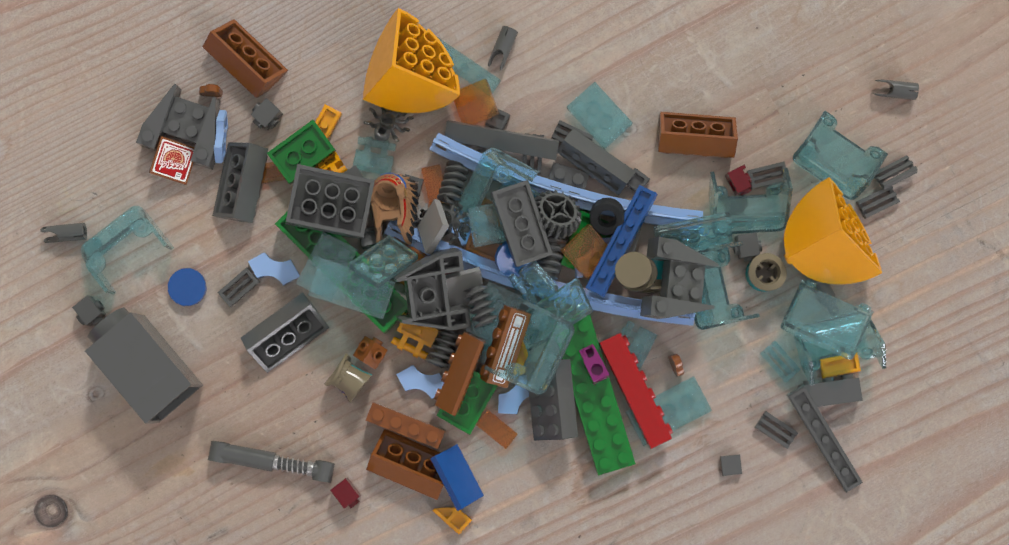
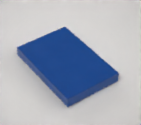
M458 444L430 458L457 511L484 496Z

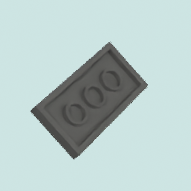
M526 180L490 192L514 266L519 267L552 255L546 232L542 229L543 223L539 222L541 217L529 181Z

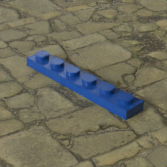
M639 185L624 213V223L617 226L585 287L586 289L602 297L605 296L615 277L616 263L621 256L629 251L658 195L656 192Z

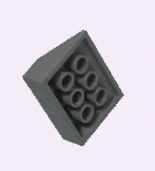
M297 164L285 224L363 239L375 180Z

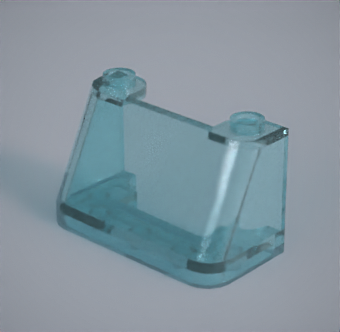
M824 111L795 151L793 160L798 166L821 182L830 177L842 191L844 198L855 200L871 184L888 153L875 146H870L866 151L834 130L837 126L836 118L827 111Z
M801 279L780 327L788 333L852 360L874 311L864 303L853 306L819 291L816 282L810 279Z

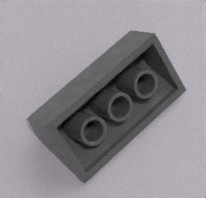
M228 142L212 216L253 223L257 200L260 195L261 181L264 177V167L268 158V148L252 143Z
M302 292L243 335L241 340L246 350L268 373L329 329V326Z

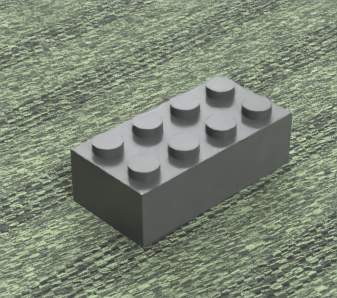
M570 359L526 363L534 441L564 440L578 437Z

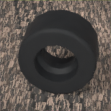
M602 198L596 201L591 208L590 224L599 234L613 235L617 226L624 223V208L616 199ZM609 210L614 213L615 218L612 222H603L600 219V213Z

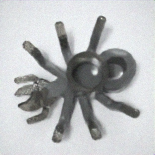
M370 107L369 111L380 122L373 124L371 121H364L363 123L375 128L374 137L376 140L385 142L389 139L391 133L392 138L399 142L400 140L395 135L394 129L396 128L401 133L410 131V128L404 127L402 129L396 123L407 124L409 120L414 119V116H409L405 120L396 119L405 116L407 113L392 110L389 113L382 107L383 114L378 116L376 111Z
M443 194L446 203L441 204L449 224L444 236L450 234L453 228L455 235L450 238L449 245L453 244V241L459 237V234L465 241L466 233H469L470 227L473 225L469 221L460 223L459 220L468 217L469 214L463 212L462 215L457 217L463 206L458 201L450 200L446 194Z

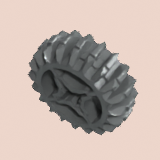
M548 190L535 197L541 217L539 222L543 223L542 229L545 230L547 237L552 235L554 239L558 237L564 239L566 236L569 237L576 232L581 223L582 214L579 211L580 206L575 205L576 200H571L570 195L565 196L564 192L559 194L557 190L553 192Z

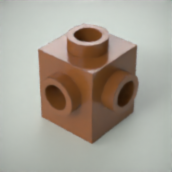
M364 336L353 356L376 370L388 350L382 346L383 342L373 337L371 340Z

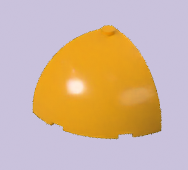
M400 8L389 19L375 46L366 73L363 100L379 107L402 113H424L443 108L460 95L459 78L453 70L454 63L437 36L429 28L427 30L418 23L419 20Z
M830 177L813 187L800 200L791 213L784 232L786 253L784 257L787 263L792 264L808 278L827 284L858 283L882 274L877 254L873 253L869 246L872 242L851 204H846L842 197V191Z

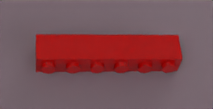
M619 333L600 342L599 346L649 448L652 449L671 440L670 434L673 431L669 423L665 424L662 418L665 416L660 405L656 406L653 400L656 396L652 388H647L645 381H647L646 375L643 370L639 371L636 365L639 363L634 352L630 353L628 349L630 343L626 335L622 336Z

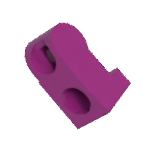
M593 344L579 350L593 385L610 376Z

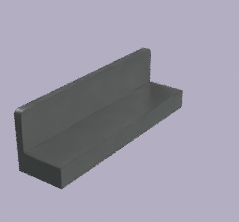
M575 129L570 131L558 148V154L617 195H620L635 173L632 168Z

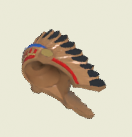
M384 173L375 179L370 204L374 214L377 249H382V222L397 220V226L405 243L408 245L412 244V236L414 235V228H416L414 221L417 220L416 207L419 204L417 199L420 194L417 192L418 187L415 185V181L411 180L409 176Z

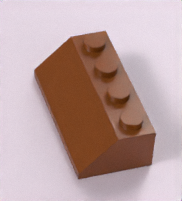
M235 19L210 31L202 46L255 98L268 92L288 71Z
M660 112L658 152L735 158L738 142L736 117Z
M464 332L463 335L459 334L455 344L458 346L456 353L452 352L448 361L451 364L449 371L445 370L441 379L444 382L442 389L438 388L434 399L437 400L435 406L453 416L459 412L487 340L468 332Z
M386 429L383 430L370 456L366 470L438 500L444 486L430 459L440 452Z

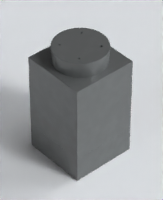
M125 307L120 308L101 320L87 336L93 344L85 352L145 424L160 423L203 386L145 315L129 313Z

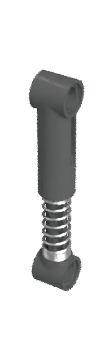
M211 441L208 460L213 462L235 464L271 472L273 470L278 471L279 469L282 472L284 470L287 472L292 471V473L306 474L312 477V480L327 483L332 481L335 463L322 460L304 462V460L299 461V459L294 460V458L289 459V457L283 458L282 456L281 458L279 455H276V452L231 445L220 441Z

